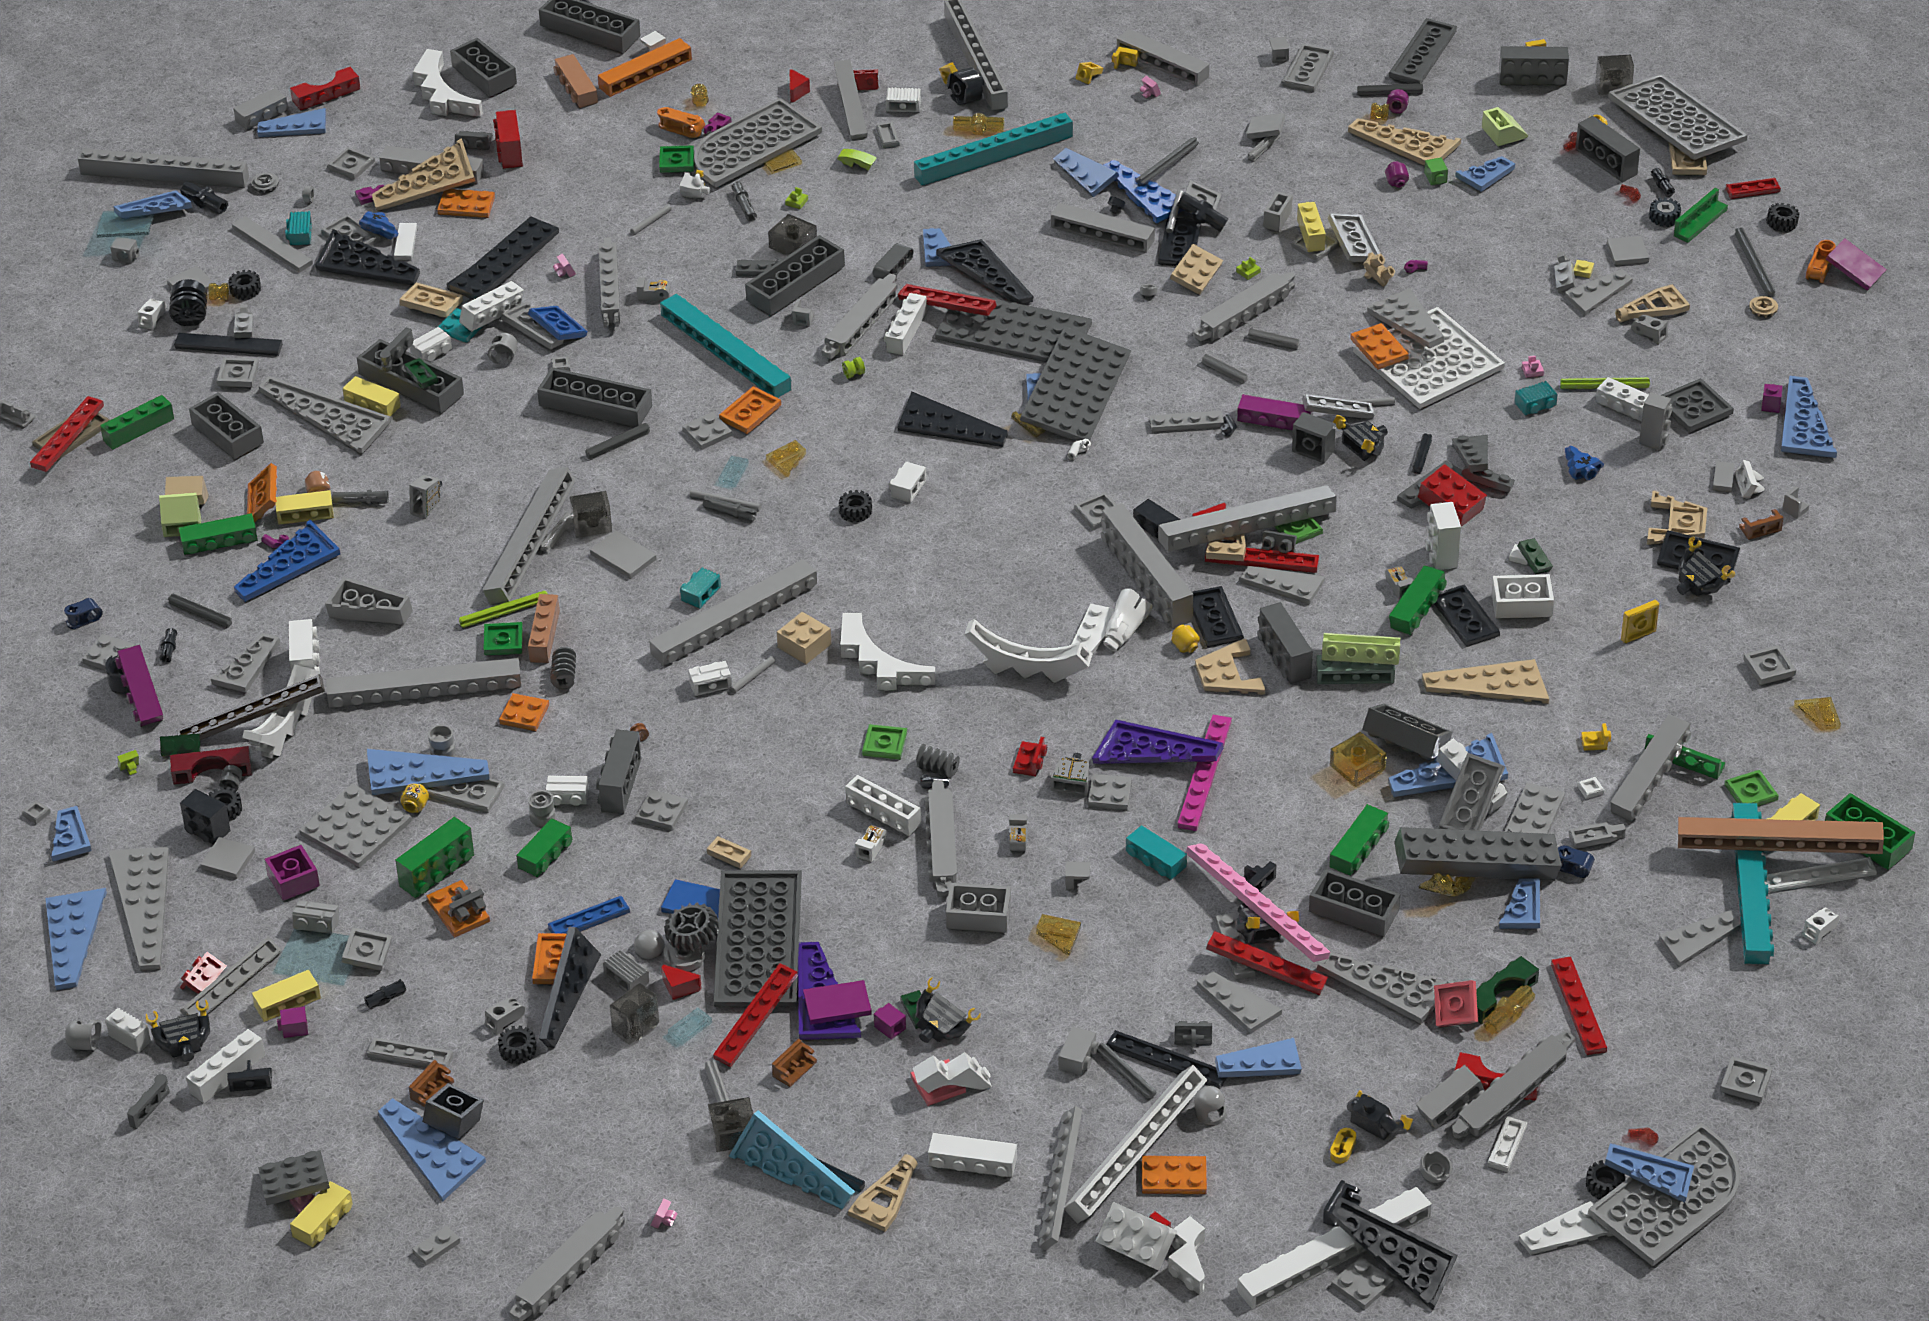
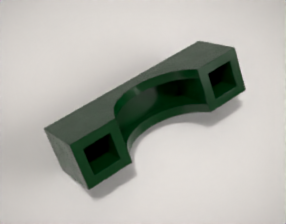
M1520 956L1515 961H1511L1503 970L1497 971L1487 982H1483L1476 989L1478 1022L1482 1025L1496 1014L1497 1000L1495 997L1499 993L1508 990L1524 993L1538 983L1539 968Z

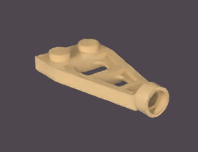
M1672 284L1657 288L1624 305L1622 308L1616 309L1615 315L1616 319L1621 323L1629 319L1639 318L1641 315L1654 317L1689 311L1690 304ZM1660 298L1666 307H1655L1651 301ZM1644 304L1648 309L1639 310L1637 307Z
M1244 534L1223 539L1236 540V543H1221L1222 539L1208 543L1206 559L1244 561L1246 553Z
M905 1154L895 1167L859 1195L848 1210V1216L886 1232L897 1217L913 1171L918 1165L916 1159ZM891 1179L902 1182L897 1191L885 1185ZM880 1193L892 1197L891 1203L887 1208L872 1202V1199Z

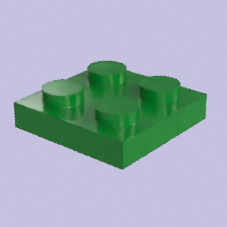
M694 145L660 146V173L694 172Z
M522 622L484 624V656L522 654Z

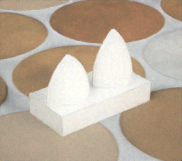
M1743 460L1734 474L1742 497L1749 499L1753 493H1761L1765 490L1761 484L1756 482L1764 477L1752 469L1750 461Z

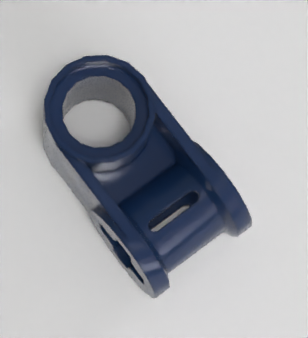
M85 598L82 601L66 606L64 609V613L67 616L66 625L70 629H78L89 623L96 622L103 615L102 609L92 598Z
M1565 845L1558 847L1560 861H1563V866H1561L1559 871L1580 878L1588 877L1595 861L1593 855Z

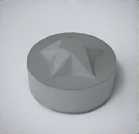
M305 186L302 191L305 203H312L314 200L313 186Z
M1153 284L1141 285L1140 294L1151 297L1157 294V286Z

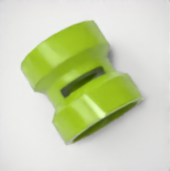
M856 357L853 361L847 360L842 362V370L846 378L849 379L856 374H864L865 365L861 357Z

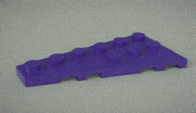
M1115 719L1092 757L1093 764L1217 761L1224 746L1223 742Z
M799 942V1039L861 1038V1031L855 1023V1018L810 1025L803 989L838 984L832 969L829 968L819 942Z

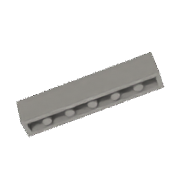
M1128 29L1117 38V49L1118 47L1138 50V61L1195 86H1199L1209 77V63Z
M386 145L379 157L381 171L409 174L414 167L430 157L441 153ZM468 157L475 181L471 183L478 184L484 173L483 159Z
M1058 203L1051 213V228L1145 253L1148 252L1155 241V228L1063 203Z
M1668 714L1611 800V813L1631 822L1635 816L1638 817L1641 814L1645 801L1648 802L1650 800L1655 786L1658 787L1660 785L1663 774L1670 770L1674 757L1677 758L1680 755L1684 742L1687 743L1692 734L1690 732V723Z

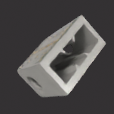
M423 475L409 485L410 514L425 519L429 516L440 501L442 481L439 478Z
M1073 753L1072 757H1061L1051 775V791L1088 796L1089 761L1083 759V755L1080 753Z

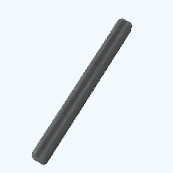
M1190 138L1136 178L1137 185L1144 186L1199 144L1197 138Z
M1736 228L1735 236L1767 297H1774L1776 290L1744 228Z

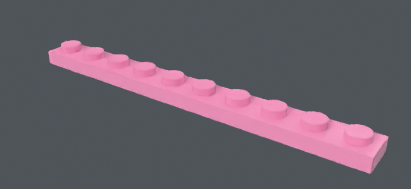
M1206 845L1187 846L1185 853L1309 959L1316 962L1329 958L1330 951L1321 942H1318L1308 931L1300 927L1295 920L1287 916L1283 910L1274 905L1270 899L1261 894L1257 888L1248 883L1231 866L1223 862Z

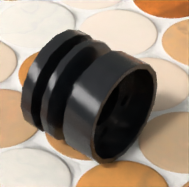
M192 279L178 281L172 286L169 315L175 323L182 326H196L205 319L208 299L205 286Z

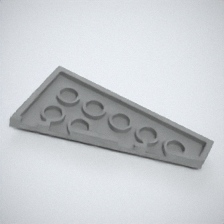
M1410 288L1395 295H1390L1384 300L1376 301L1367 307V312L1428 348L1444 343L1443 334Z
M1330 952L1328 959L1321 960L1317 964V970L1420 1024L1435 1009L1434 985L1455 983V981L1449 979L1447 982L1437 980L1436 976L1431 975L1429 977L1419 976L1414 971L1384 965V967L1373 965L1374 962L1367 960L1365 963L1354 961L1353 957Z

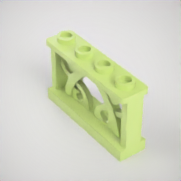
M1324 633L1322 660L1399 664L1400 638L1335 633Z

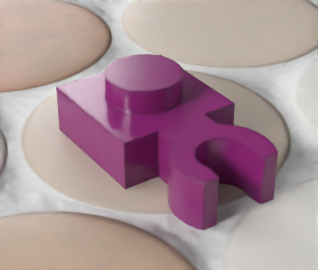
M717 112L708 120V125L704 126V134L710 131L712 133L731 123V117Z
M378 185L374 189L370 186L356 190L355 196L361 205L374 202L372 194L383 188L384 185Z

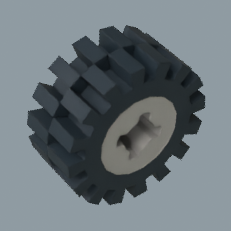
M1664 197V200L1658 198V201L1655 199L1650 204L1649 219H1651L1652 223L1655 222V225L1660 224L1661 227L1663 225L1669 227L1670 224L1674 226L1675 220L1681 216V205L1678 201H1673L1672 198L1667 200V197Z

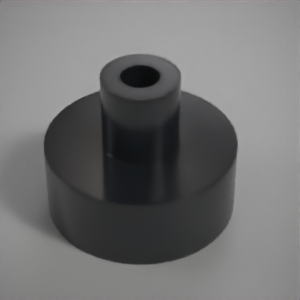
M1110 196L1107 202L1111 206L1110 212L1115 214L1118 209L1123 210L1126 204L1125 201L1114 196Z

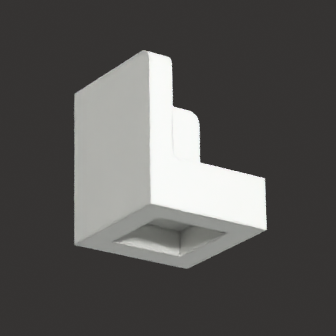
M654 31L641 38V43L649 47L650 52L665 45L666 38Z

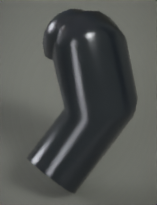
M1227 414L1223 417L1225 427L1221 426V431L1223 435L1230 436L1237 428V425L1231 415Z
M923 775L920 777V786L924 789L932 788V782L938 779L943 781L944 788H948L949 779Z

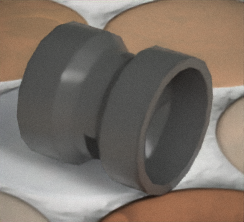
M234 765L226 766L223 770L219 786L224 787V790L230 787L231 790L235 789L237 791L243 774L242 770Z

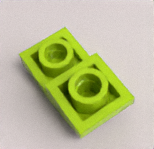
M843 149L837 159L850 167L856 163L860 167L870 170L876 157L855 149Z

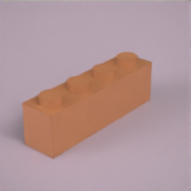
M574 54L556 58L555 66H553L556 76H559L560 83L565 85L566 92L571 95L572 102L576 103L579 108L598 103L597 90Z
M539 594L528 644L530 662L549 663L560 612L558 595Z

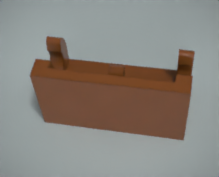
M1773 509L1771 512L1774 516L1770 515L1765 519L1749 522L1747 518H1741L1743 523L1739 524V528L1747 539L1750 540L1782 531L1784 517L1776 509Z
M797 1039L772 1063V1076L791 1087L817 1063V1059L812 1056L815 1051L804 1044L802 1040Z
M433 1060L409 1086L410 1100L425 1107L426 1101L447 1083H454V1079L448 1076L451 1070Z

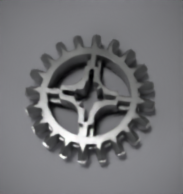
M698 902L695 905L689 903L686 907L681 905L679 910L674 909V914H669V919L665 920L664 932L667 941H669L673 948L676 947L678 951L683 949L685 952L691 949L694 952L696 948L702 950L703 945L709 946V941L715 940L714 937L718 935L719 922L715 912L711 907H707L705 903L699 905Z

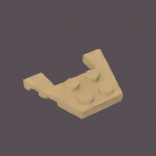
M1652 491L1651 507L1670 509L1669 531L1705 538L1706 507L1688 501L1682 503L1674 500L1673 496L1668 495L1664 497L1659 495V492ZM1649 528L1647 544L1663 543L1667 529Z
M1242 639L1195 660V667L1204 691L1229 692L1231 690L1240 691L1248 694V692H1258L1260 695L1265 694L1262 679L1255 678L1242 681L1233 658L1250 655V647L1246 639Z

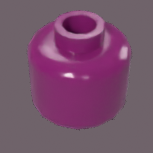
M1401 89L1391 91L1386 101L1387 108L1395 114L1404 112L1409 103V96Z
M1398 161L1391 162L1387 166L1385 176L1388 184L1397 188L1403 187L1409 180L1406 166Z

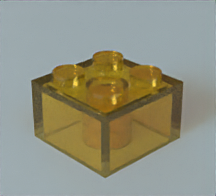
M1359 732L1331 748L1330 766L1354 787H1357L1385 771L1386 753L1362 732Z

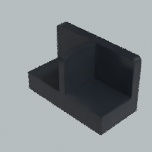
M1271 861L1263 868L1259 865H1256L1254 868L1246 865L1244 867V878L1261 892L1276 878L1277 865Z
M247 1060V1070L227 1073L230 1092L272 1088V1068L252 1069L251 1060Z

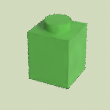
M1442 157L1425 160L1424 174L1430 185L1447 183L1448 168Z

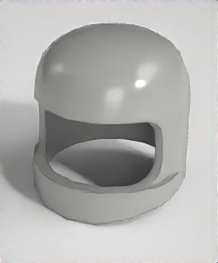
M499 333L496 335L488 350L489 359L494 363H499L501 352H509L510 355L506 363L512 362L517 351L518 343L516 338L509 333ZM493 348L497 352L496 357H494L491 353V349Z
M80 1020L71 1021L65 1030L67 1045L76 1050H96V1047H92L91 1040L99 1041L102 1023L100 1020H90L88 1024L82 1025ZM95 1025V1034L91 1036L92 1028Z
M1205 1086L1198 1090L1194 1097L1197 1119L1206 1125L1221 1124L1227 1116L1224 1094L1220 1089L1213 1086ZM1222 1107L1224 1112L1219 1118L1215 1120L1209 1119V1112L1216 1111Z

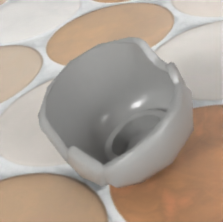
M655 930L640 932L634 941L635 952L643 959H654L665 948L662 935Z
M1438 1150L1434 1152L1426 1151L1420 1160V1172L1423 1178L1429 1182H1443L1448 1179L1452 1172V1163L1448 1156L1440 1153Z

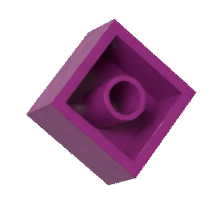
M302 844L264 859L267 876L283 901L320 886L317 868Z

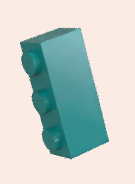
M1142 825L1126 837V852L1130 856L1142 861L1144 865L1156 870L1161 876L1172 880L1187 867V853Z

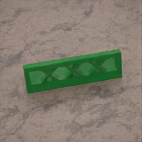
M1712 189L1675 220L1674 237L1689 243L1727 211L1728 205L1718 201L1719 189Z
M1647 735L1645 749L1654 737V735ZM1682 746L1680 755L1672 760V763L1714 779L1719 778L1726 763L1718 758Z

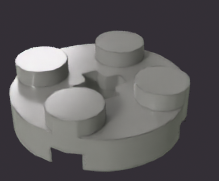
M670 944L667 948L666 946L664 948V961L667 966L691 971L703 965L705 958L704 946H702V950L696 948L694 952L691 949L687 952L683 949L678 951L676 947L673 948Z

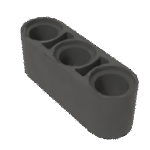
M899 243L894 244L874 266L873 276L878 279H884L888 274L897 275L912 260L913 248Z

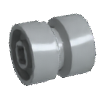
M442 724L432 727L428 732L431 755L453 757L456 750L452 728Z
M537 790L531 793L528 797L530 821L535 826L544 827L551 818L556 819L554 797L552 793L546 790Z

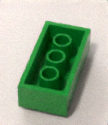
M1851 793L1826 813L1825 821L1883 822V853L1861 854L1870 857L1871 860L1887 870L1892 868L1913 849L1914 831Z
M454 816L395 859L399 887L414 898H417L419 895L426 893L434 884L441 882L449 873L454 872L461 864L469 861L474 856L471 828Z

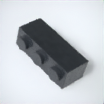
M1149 498L1133 509V517L1142 529L1158 538L1160 524L1181 520Z

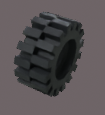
M1775 203V205L1772 204L1769 207L1766 223L1769 224L1770 228L1773 227V230L1779 229V232H1782V230L1784 232H1788V230L1793 231L1798 224L1800 212H1798V209H1795V206L1790 207V204L1784 205V203H1781L1779 205V203Z
M242 270L241 273L237 271V274L233 273L232 277H229L230 294H232V297H236V299L241 297V300L245 298L248 300L251 296L253 298L256 297V294L258 295L259 291H261L260 277L255 271L252 273L251 270L247 272Z
M850 490L849 494L843 493V496L841 495L839 499V514L846 521L850 519V522H853V520L859 522V519L865 521V517L869 518L872 514L871 496L868 493L864 494L862 490L860 493L858 490H855L853 493Z
M220 787L219 791L216 788L214 793H208L209 796L223 803H230L226 806L229 822L231 821L230 818L235 820L237 818L236 815L240 816L242 802L239 792H236L235 789L231 790L230 787H227L224 790V787Z
M519 1025L518 1029H515V1026H511L512 1030L506 1028L505 1033H500L501 1037H498L500 1056L503 1057L504 1061L509 1059L511 1064L513 1061H516V1064H520L519 1061L522 1060L525 1063L527 1062L526 1058L531 1060L532 1055L536 1054L535 1034H533L532 1030L529 1031L528 1027L523 1029ZM515 1042L525 1043V1044H524L523 1046H521V1047H511V1046H510L511 1044H513V1043H515Z
M1600 1160L1599 1164L1594 1162L1587 1171V1191L1591 1192L1593 1197L1597 1194V1199L1601 1200L1602 1197L1623 1183L1626 1176L1605 1165L1603 1160ZM1608 1177L1612 1179L1614 1182L1603 1183L1600 1182L1598 1178Z

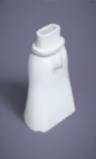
M1123 589L1120 592L1107 627L1103 644L1113 652L1130 639L1132 634L1153 610L1152 604L1142 598L1138 601L1140 596L1132 589Z

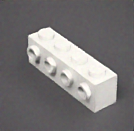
M510 281L462 305L459 323L473 331L501 317L502 313L521 305L524 289Z
M909 293L907 299L903 300L901 310L897 311L895 321L891 322L890 330L884 336L886 352L904 355L927 313L926 296Z
M1608 377L1597 388L1596 402L1642 422L1643 405L1649 394Z
M1453 738L1439 749L1436 761L1457 780L1468 752L1463 744ZM1501 783L1498 784L1489 807V814L1505 803L1508 792Z
M857 775L845 786L847 804L895 828L897 831L910 836L921 825L920 807Z
M249 1029L238 1035L236 1039L186 1077L189 1093L203 1104L228 1085L227 1073L247 1070V1060H251V1065L253 1066L265 1056L262 1038Z
M933 1133L928 1151L929 1166L998 1175L1001 1177H1013L1017 1160V1144Z

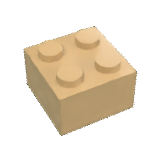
M801 612L777 631L778 648L802 663L807 664L831 645V628Z

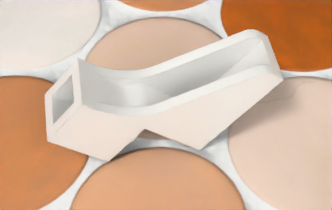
M965 1052L946 1064L942 1060L939 1061L935 1056H931L913 1067L917 1084L928 1093L946 1085H957L979 1090L992 1087L989 1080L991 1076L986 1067L982 1068L974 1057L971 1058Z
M1189 1216L1174 1228L1177 1232L1172 1241V1246L1177 1251L1169 1256L1168 1270L1173 1277H1178L1183 1281L1189 1290H1194L1200 1295L1204 1291L1203 1281L1205 1280V1275L1196 1250L1205 1242V1228Z

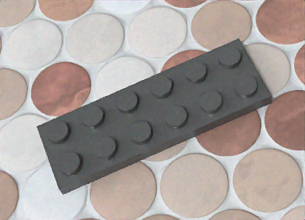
M1426 18L1390 70L1389 78L1411 84H1422L1457 32V26Z

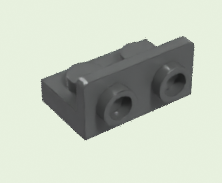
M459 131V133L455 134V143L457 144V141L462 138L465 149L489 150L493 133Z

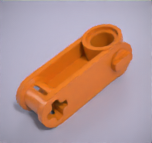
M662 107L657 111V115L660 118L659 127L661 129L689 138H698L702 134L705 122L700 116L669 107Z
M1822 240L1816 245L1813 257L1806 271L1805 279L1811 278L1819 280L1820 283L1824 282L1832 265L1826 260V257L1836 247L1833 241Z

